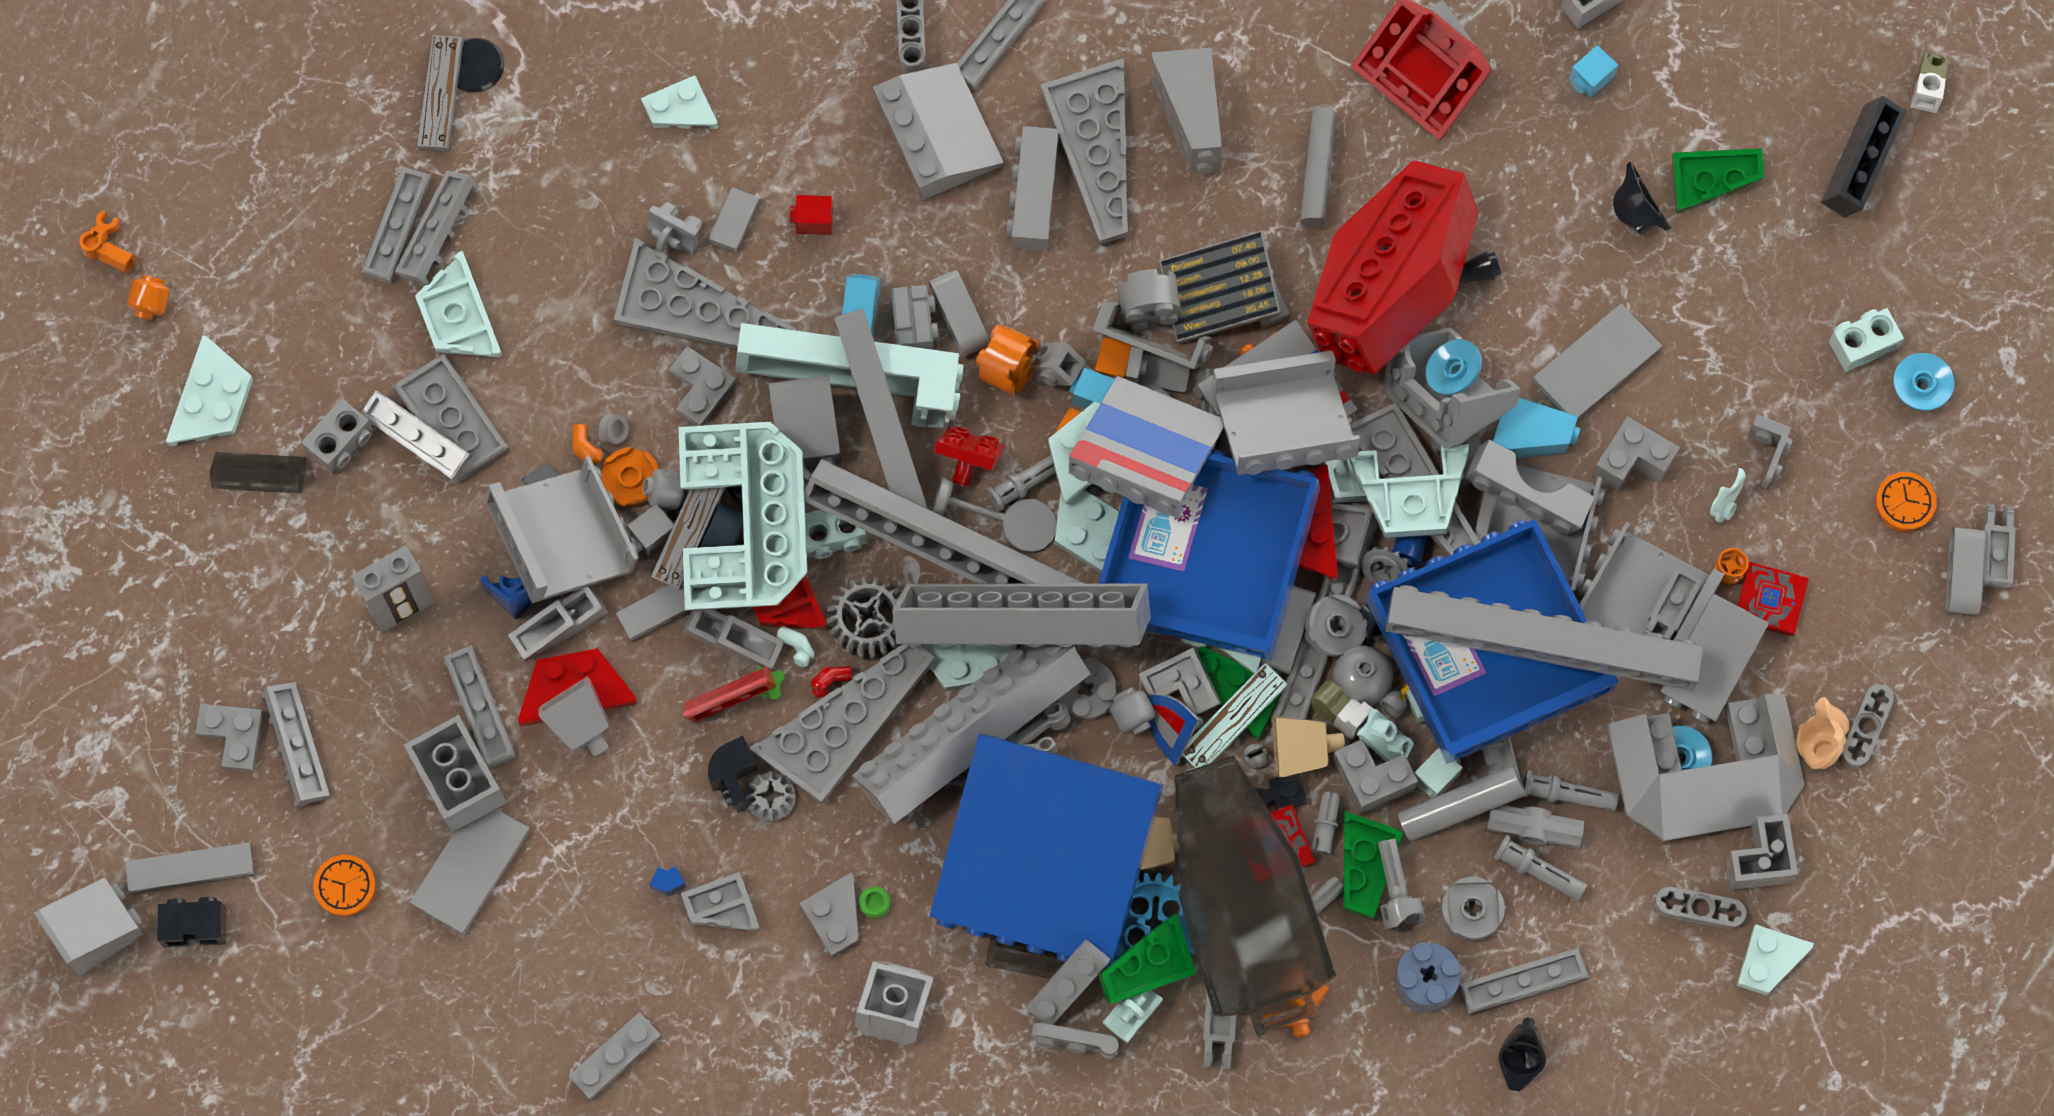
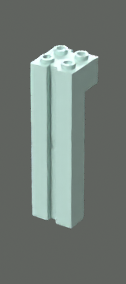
M741 323L735 372L791 380L829 375L830 385L857 389L841 337ZM874 342L890 393L914 397L911 425L946 430L949 420L955 421L956 411H958L960 393L956 392L959 391L963 374V364H958L959 353Z

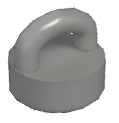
M618 414L605 415L599 423V439L601 442L617 445L622 443L628 436L629 431L626 418Z

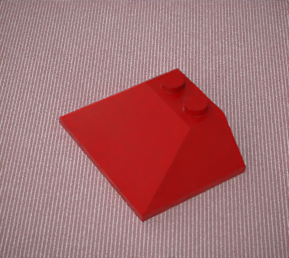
M1412 0L1397 1L1350 66L1438 140L1443 138L1492 72V68L1477 46L1437 13Z

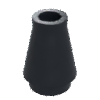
M1485 251L1466 261L1459 282L1494 280V276L1501 275L1495 252L1487 253Z

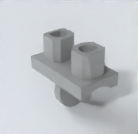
M665 202L659 208L653 205L648 211L649 220L646 230L651 232V236L658 239L656 248L664 251L670 245L675 249L679 247L692 254L697 247L702 221L693 215L688 216L685 221L678 219V209L668 202Z

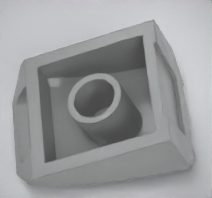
M873 961L856 1012L855 1027L865 1036L870 1035L897 1042L902 1046L915 1043L934 976L921 970L890 962Z

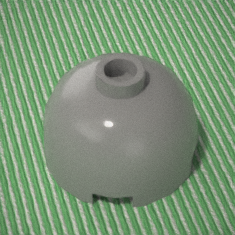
M1366 645L1354 646L1345 651V654L1341 655L1335 662L1331 679L1343 689L1348 697L1357 700L1361 704L1364 701L1369 706H1374L1377 703L1379 704V701L1391 690L1394 680L1392 665L1386 655L1377 648Z

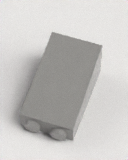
M1211 48L1152 52L1151 84L1189 172L1209 174L1214 172V170H1219L1222 144Z
M1713 594L1689 638L1696 645L1704 646L1698 683L1693 691L1664 685L1660 691L1665 694L1663 700L1679 709L1682 704L1693 709L1691 715L1705 723H1708L1709 719L1716 721L1769 623Z

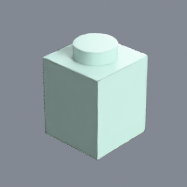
M1438 748L1414 773L1418 780L1417 786L1431 799L1441 795L1460 776L1463 768L1460 766L1461 761L1458 759L1447 764Z

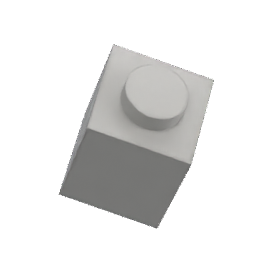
M655 504L627 525L630 533L628 538L630 542L635 543L638 552L643 550L650 557L666 544L674 524L661 508Z

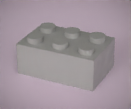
M459 715L404 744L407 753L452 833L507 803Z

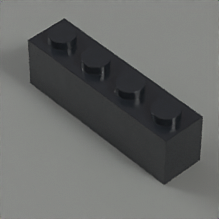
M1881 96L1863 106L1823 196L1822 204L1844 218L1863 210L1906 110L1885 96Z

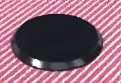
M482 38L463 40L457 88L472 93L482 92L491 88L499 81L504 71V58L500 49L494 43Z

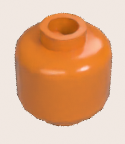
M141 275V279H134L132 281L127 306L135 310V317L152 321L153 315L161 316L165 313L170 295V289L164 285L165 280Z

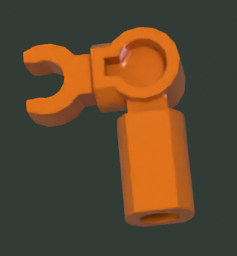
M102 210L96 216L95 227H91L79 239L82 252L89 259L99 258L101 262L128 274L135 264L136 256L107 242L109 240L108 236L114 234L120 228L119 218L115 217L110 224H104L107 215Z

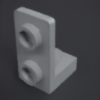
M1131 347L1126 372L1127 380L1148 387V385H1153L1163 390L1178 393L1186 392L1190 373L1189 367L1169 359L1144 355L1143 349Z
M1757 414L1748 435L1753 436L1759 443L1776 445L1761 488L1767 489L1770 481L1777 482L1783 467L1778 464L1781 454L1787 456L1793 439L1788 438L1791 427Z

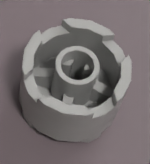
M1157 269L1141 270L1128 274V281L1124 283L1120 280L1117 281L1121 318L1125 323L1130 324L1132 330H1144L1149 327V324L1161 323L1162 325H1171L1178 321L1177 315L1181 311L1176 275L1172 271H1168L1167 275H1158Z

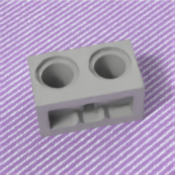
M341 398L304 438L301 444L309 456L333 474L337 469H342L351 459V454L358 446L362 447L369 441L373 429L366 417ZM353 422L357 424L352 431L346 432L342 430L347 423ZM327 445H336V449L332 453H322V450Z

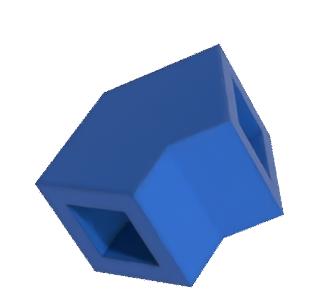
M676 866L667 871L658 867L650 882L651 889L667 896H671L686 887Z

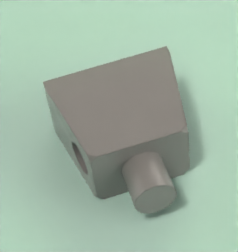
M588 676L538 708L539 717L571 750H575L585 743L591 754L596 756L608 748L609 745L600 733L609 727V721Z

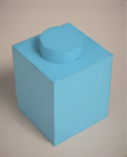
M1597 45L1572 67L1569 80L1577 92L1580 94L1584 93L1590 99L1615 77L1618 64Z
M1084 368L1081 376H1077L1070 387V393H1073V404L1085 409L1094 402L1101 404L1115 379Z

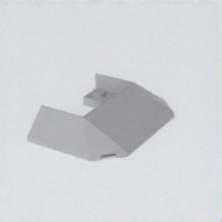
M1763 694L1755 699L1727 703L1725 710L1737 761L1683 771L1680 766L1669 713L1653 716L1642 714L1607 724L1626 816L1653 832L1652 835L1659 840L1668 841L1749 827L1757 817L1787 814L1805 783L1785 694Z

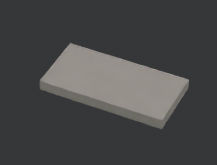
M1621 303L1538 372L1532 381L1561 411L1578 416V420L1658 353L1662 345Z
M444 353L393 385L394 390L411 414L472 455L457 478L458 483L510 451Z
M495 809L454 832L416 891L410 904L464 936L531 831L530 828L500 810Z

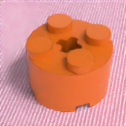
M997 324L991 333V341L987 349L983 348L976 358L975 364L980 367L978 377L982 382L1014 396L1015 391L1021 392L1033 374L1034 369L1031 367L1033 364L1031 361L1033 355H1036L1040 349V342L1008 326Z

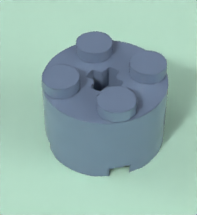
M1424 942L1416 944L1405 952L1395 972V987L1400 1000L1410 1009L1422 1013L1445 1007L1452 1000L1459 986L1460 964L1454 955L1441 945ZM1426 973L1432 975L1428 983L1422 981L1423 975Z

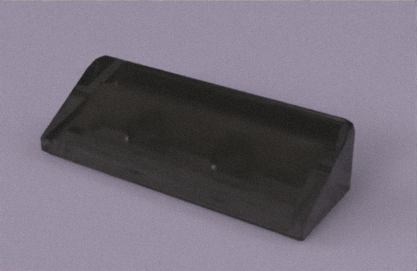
M215 452L210 469L211 487L226 490L302 493L306 457Z
M991 935L986 958V966L1048 979L1065 963V961L1056 959L1057 953L1045 950L1044 955L1026 950V944L1016 941L1014 946L1002 944L996 941L997 936Z

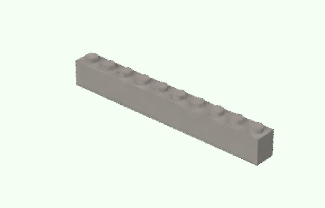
M822 459L811 475L805 489L804 498L806 503L977 584H1085Z
M1407 585L1400 586V588L1394 587L1391 594L1385 626L1386 632L1692 691L1699 680L1704 646L1696 645L1694 641L1689 639L1673 641L1665 639L1663 635L1658 633L1636 634L1632 629L1626 627L1610 629L1603 627V624L1595 621L1579 623L1572 621V618L1564 615L1548 617L1541 615V612L1533 609H1525L1522 612L1512 610L1510 606L1502 603H1494L1491 606L1481 604L1479 600L1470 597H1463L1461 600L1449 598L1448 594L1439 591H1433L1430 594L1418 592L1417 588Z

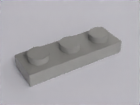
M1085 939L1026 1006V1009L1041 1022L1053 1025L1108 964L1110 958Z
M639 1012L569 1075V1078L591 1101L661 1038V1035Z

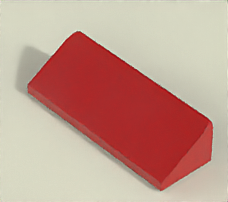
M764 667L687 701L682 711L683 717L695 723L774 689L776 684L770 668Z

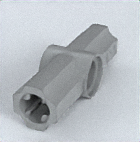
M1501 805L1490 810L1487 823V831L1519 837V840L1528 844L1546 845L1550 843L1573 849L1580 848L1584 830V821L1555 816L1550 811L1537 807L1519 809Z

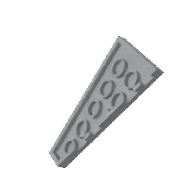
M1124 58L1040 85V90L1054 127L1059 129L1058 138L1099 245L1127 237L1125 85Z
M635 238L613 319L614 324L738 349L741 323L796 331V328L766 311L763 312L748 304L747 300L740 296H734L727 292L724 287L687 266H681L669 259L664 253L651 249L644 242Z
M902 644L881 658L880 662L865 672L862 671L853 677L852 681L841 688L838 687L799 713L797 718L783 727L780 726L761 742H756L750 746L751 753L781 775L783 774L788 780L823 805L936 660L935 656L921 646L911 647L907 644Z

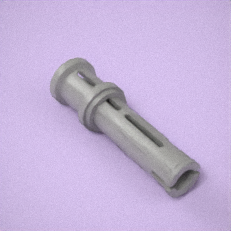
M1051 455L1018 475L1016 473L1009 474L1007 480L994 488L991 486L986 488V494L994 508L1001 512L1004 510L1005 505L1018 497L1020 499L1024 498L1028 493V489L1055 474L1053 457Z
M1532 770L1526 771L1523 781V788L1526 793L1525 798L1530 795L1545 798L1549 803L1561 800L1611 812L1616 810L1618 792L1614 793L1562 782L1561 778H1558L1556 775L1550 778L1533 774Z
M1505 836L1493 858L1494 860L1498 861L1501 859L1515 867L1517 873L1525 874L1527 872L1578 902L1587 886L1586 883L1535 856L1536 852H1534V849H1526L1511 841V836Z

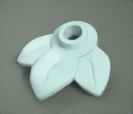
M1739 468L1736 481L1730 489L1724 486L1720 488L1719 494L1711 506L1710 515L1715 517V521L1722 523L1725 519L1730 520L1736 510L1737 504L1734 501L1737 499L1746 478L1743 469Z

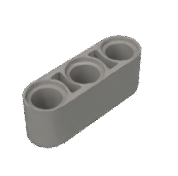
M896 0L900 70L903 74L925 70L923 0ZM907 3H914L917 5L915 8L907 9L904 7V5ZM908 30H915L918 32L914 36H908L905 34V32ZM909 57H917L919 61L915 63H909L906 61V59Z
M954 270L928 281L931 293L934 295V300L961 357H966L983 348H987L990 343L988 335L958 271Z
M1952 528L1948 554L1946 612L1978 616L1980 612L1985 554L1984 530Z
M1293 585L1273 659L1262 658L1261 666L1266 663L1271 669L1290 675L1291 667L1305 630L1306 615L1314 603L1316 592Z

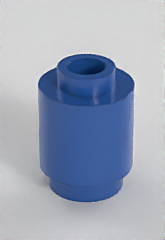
M1428 536L1396 537L1392 552L1399 551V557L1407 559V567L1419 566Z

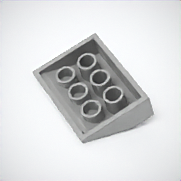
M957 63L899 75L873 87L876 101L922 200H926L1004 165Z

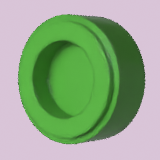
M873 886L862 892L859 898V906L861 912L867 918L880 919L889 912L891 901L886 890Z

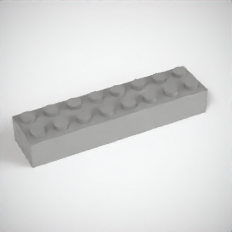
M906 584L892 610L896 644H907L911 647L923 644H937L940 647H947L953 644H967L970 647H978L983 644H997L1000 647H1009L1014 644H1027L1030 647H1039L1044 644H1057L1060 647H1070L1074 644H1087L1090 647H1101L1104 645L1132 647L1140 644L1151 618L1148 584Z
M1024 644L1019 649L1010 652L1007 658L997 666L986 670L982 677L972 685L961 689L958 695L947 704L936 708L933 714L922 723L911 727L909 732L898 741L890 743L873 760L865 762L852 776L869 803L895 824L970 767L979 734H986L1005 740L1088 677L1090 672L1074 646L1060 647L1057 644H1044L1039 647H1030Z

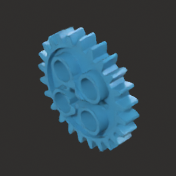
M1145 873L1144 882L1139 883L1137 881L1133 900L1137 898L1145 899L1149 904V910L1143 915H1137L1130 907L1117 957L1132 947L1127 938L1130 931L1139 929L1144 932L1145 936L1150 933V926L1145 925V921L1151 920L1153 898L1155 896H1158L1160 899L1157 918L1159 922H1164L1167 919L1162 912V907L1166 902L1173 901L1179 905L1180 914L1178 919L1189 953L1195 955L1196 951L1191 947V944H1201L1202 942L1199 937L1195 936V933L1205 930V927L1197 925L1196 921L1203 919L1205 916L1194 911L1201 905L1200 901L1190 902L1194 891L1192 890L1184 894L1182 890L1185 883L1181 882L1176 887L1173 886V876H1170L1165 883L1162 882L1161 873H1157L1155 881H1151L1149 875Z

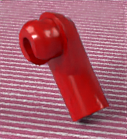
M851 666L823 668L811 680L810 687H812L813 696L821 698L828 695V687L833 682L852 681Z

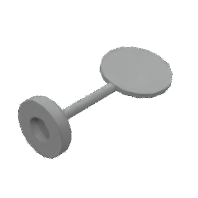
M944 476L940 481L931 509L932 512L943 516L949 504L1003 521L1002 529L1005 538L1014 548L1022 552H1037L1043 550L1052 542L1056 534L1057 522L1051 509L1039 500L1023 499L1017 501L1008 508L1006 514H1002L950 497L953 481Z

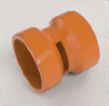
M1738 548L1724 550L1714 566V569L1724 573L1720 583L1726 586L1739 583L1748 568L1749 561L1746 554Z

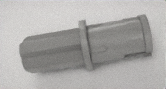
M1324 792L1322 795L1318 819H1314L1316 828L1311 851L1322 855L1324 853L1330 855L1334 830L1338 828L1336 818L1340 795L1337 793Z

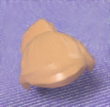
M1823 697L1815 704L1816 715L1811 717L1805 724L1799 726L1796 739L1797 751L1811 769H1826L1837 761L1846 746L1845 735L1850 729L1849 720L1845 713L1831 705L1827 698Z

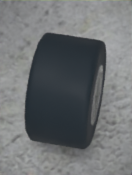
M720 503L699 548L735 546L743 528V512Z

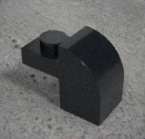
M743 736L719 747L712 755L708 765V777L712 790L715 791L724 786L725 788L720 790L727 806L734 805L737 813L748 808L747 800L737 780L758 770L756 761Z

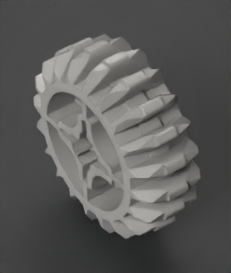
M863 576L861 578V585L858 586L851 579L849 581L851 589L848 590L846 587L841 586L839 588L841 596L833 595L831 599L835 605L828 606L827 608L828 614L831 615V617L827 618V625L833 627L830 630L831 637H838L836 640L838 647L847 644L846 653L851 654L856 648L857 656L860 659L864 656V651H869L871 659L875 658V650H880L881 654L885 656L887 655V645L892 649H896L898 646L894 639L896 638L894 620L891 624L886 622V618L880 614L882 610L881 605L885 602L893 610L898 601L897 598L900 595V590L896 588L890 591L891 583L889 581L879 586L878 577H874L872 584H868L867 578ZM872 597L867 603L861 604L856 602L860 598ZM845 611L850 613L851 618L857 621L853 634L843 623ZM870 613H873L874 620L869 618L866 622H863V616L868 617ZM870 632L881 633V635L874 638H865Z

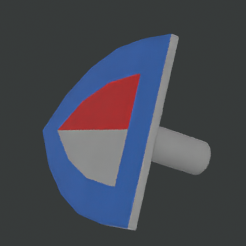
M1161 694L1149 695L1147 697L1156 713L1155 717L1149 721L1151 725L1150 731L1165 756L1174 766H1178L1194 730L1201 729L1204 726V721L1201 717H1197L1181 701L1173 697Z

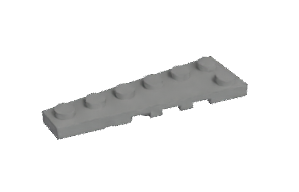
M1396 402L1349 424L1352 435L1360 436L1358 452L1377 450L1378 472L1381 479L1439 475ZM1456 502L1447 534L1430 535L1447 556L1453 555V551L1464 544L1469 543L1471 546L1480 543Z

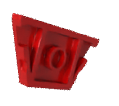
M1322 465L1310 472L1315 475V478H1318L1321 489L1299 568L1309 572L1310 570L1327 576V579L1331 581H1337L1338 572L1328 465Z
M806 575L779 605L752 607L760 626L827 628V623Z
M595 648L538 659L524 698L518 722L520 727L544 722L538 715V708L587 676L591 680L604 710L635 705L637 700L600 650Z

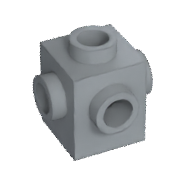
M1065 342L1045 343L1038 350L1036 359L1031 367L1039 374V379L1046 385L1072 386L1086 361L1072 346Z

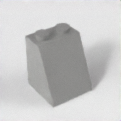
M829 375L769 383L774 426L803 451V467H817L821 459L835 466L838 463H842Z
M105 877L34 912V915L66 964L79 977L144 935L139 927L143 921L133 907L128 910L122 902L127 897L116 882L111 885Z

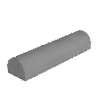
M1317 108L1312 111L1300 224L1307 228L1322 230L1325 228L1336 128L1335 110L1333 108Z
M1513 765L1398 812V816L1407 838L1412 842L1524 797L1526 793L1517 769Z

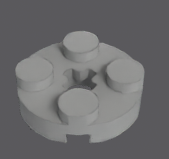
M1340 594L1323 597L1316 601L1307 612L1305 639L1320 653L1330 657H1338L1344 655V652L1350 648L1360 646L1366 636V619H1363L1359 611L1361 608L1353 599ZM1337 618L1339 620L1338 625L1342 627V631L1334 633L1331 630L1330 621L1332 622Z
M1086 658L1082 660L1090 675L1057 699L1056 702L1066 706L1071 718L1074 719L1075 717L1077 719H1084V721H1093L1101 718L1110 710V706L1113 704L1112 698L1116 696V682L1113 674L1104 664L1099 663L1094 658ZM1080 684H1091L1093 686L1091 689L1092 695L1089 697L1086 694L1079 695L1077 691L1080 690Z
M1480 877L1459 879L1448 889L1441 903L1442 919L1449 932L1456 937L1469 941L1482 940L1494 934L1505 913L1502 894L1498 889L1496 890L1494 886L1490 885L1487 880ZM1469 901H1475V905L1482 909L1474 917L1464 910V907H1468Z

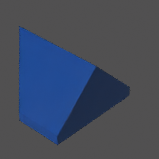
M481 576L484 590L514 619L520 616L532 604L520 577L506 578L500 576V583H490L488 576Z

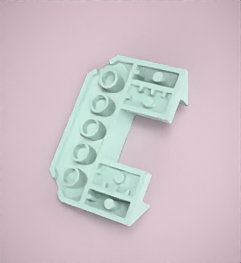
M771 422L679 427L681 489L742 486L744 545L683 549L685 610L779 605L807 574L803 451Z

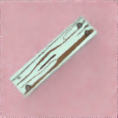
M1265 663L1190 739L1183 756L1196 769L1205 770L1288 684Z

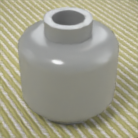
M656 469L650 477L645 478L643 483V495H647L650 506L657 504L661 509L677 510L682 504L684 505L690 489H681L680 472L667 469Z
M1132 687L1112 698L1114 703L1110 706V713L1120 731H1133L1134 735H1138L1151 727L1149 721L1155 717L1156 713L1144 691H1136Z

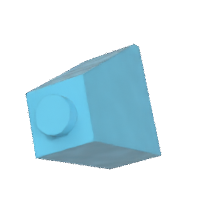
M852 273L846 279L842 314L863 308L873 337L882 277Z
M1519 398L1516 407L1501 416L1493 441L1516 453V458L1566 454L1569 444H1576L1580 428L1575 427L1578 416Z

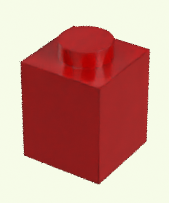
M796 195V205H790V223H795L796 234L832 235V196Z

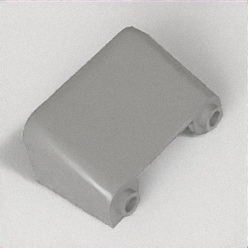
M1451 327L1416 335L1387 362L1384 378L1387 396L1394 403L1396 402L1399 408L1444 448L1459 446L1516 407L1520 394V388L1509 379L1498 381L1494 390L1479 376L1470 387L1461 393L1447 396L1435 392L1427 383L1426 366L1431 355L1441 345L1451 340L1463 339Z

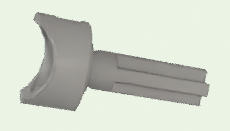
M1396 839L1378 842L1389 897L1391 898L1390 901H1387L1388 904L1380 906L1385 930L1399 926L1402 921L1411 925L1426 922L1421 898L1407 897L1408 892Z

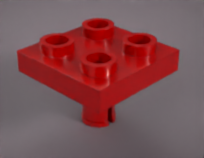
M953 426V428L948 427L937 440L934 453L956 459L957 464L951 480L953 483L961 486H970L974 467L979 466L993 470L1002 458L1006 445L999 443V439L993 436L982 435L979 437L970 434V430L964 427Z

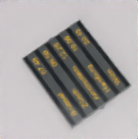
M1262 231L1159 261L1162 275H1167L1168 271H1172L1176 275L1181 311L1177 315L1178 321L1173 324L1178 344L1281 314L1273 279L1274 271L1270 266Z

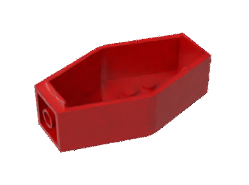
M1413 160L1338 229L1332 238L1307 321L1320 352L1333 350L1336 360L1335 365L1339 364L1350 367L1356 372L1364 371L1375 375L1451 303L1458 289L1479 213L1464 173ZM1361 292L1359 295L1353 296L1355 293Z

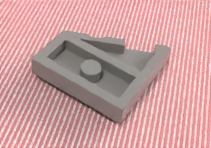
M852 873L799 903L831 958L859 942L854 876Z

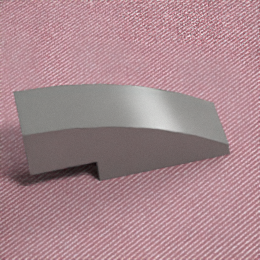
M590 586L576 590L562 601L557 599L508 636L523 659L527 661L577 634L607 614L608 611L595 591Z
M714 609L692 610L682 634L709 647L754 665L769 667L770 670L773 668L784 644V641L732 615L726 616Z

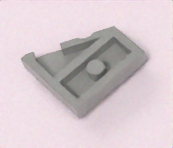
M740 872L681 893L692 925L746 931L760 930Z

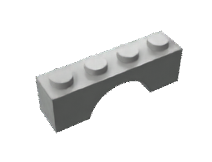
M1490 439L1478 447L1465 476L1467 480L1473 482L1472 484L1475 488L1481 491H1489L1499 496L1501 502L1523 509L1527 516L1532 519L1545 521L1552 525L1551 527L1554 531L1560 534L1571 535L1581 529L1594 500V496L1569 482L1555 492L1545 493L1532 489L1522 480L1518 473L1516 453Z

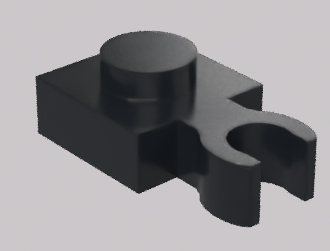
M1299 773L1269 779L1268 785L1270 789L1255 788L1249 793L1250 797L1259 795L1263 798L1262 803L1253 805V810L1255 811L1263 810L1268 804L1274 803L1276 810L1289 805L1296 807L1307 803Z

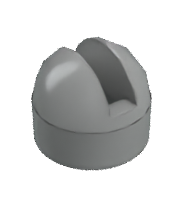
M1253 743L1245 748L1243 761L1248 768L1257 770L1266 765L1268 752L1263 745ZM1259 750L1263 752L1251 759L1248 757V755Z

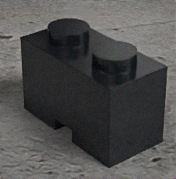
M201 897L198 899V902H186L185 899L173 898L168 899L165 904H158L157 941L163 948L189 946V940H200L201 946L225 945V905L221 901H217L216 897Z

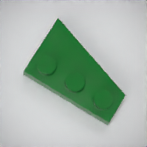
M1762 148L1673 152L1671 155L1676 213L1764 179Z
M1203 646L1198 651L1222 703L1220 704L1221 706L1254 675L1241 664ZM1281 693L1246 728L1257 741Z
M1344 811L1343 910L1373 920L1386 884L1378 842L1396 839L1398 848L1404 831Z
M1172 914L1098 974L1108 1004L1122 1001L1196 974L1177 914Z

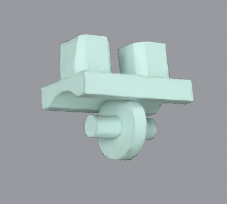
M1372 708L1368 713L1367 723L1361 725L1357 734L1360 740L1363 739L1366 747L1372 748L1385 762L1403 754L1407 758L1414 745V742L1400 732L1392 721H1389L1377 709Z
M1150 990L1124 999L1116 1005L1102 1024L1127 1044L1160 1005L1163 998Z

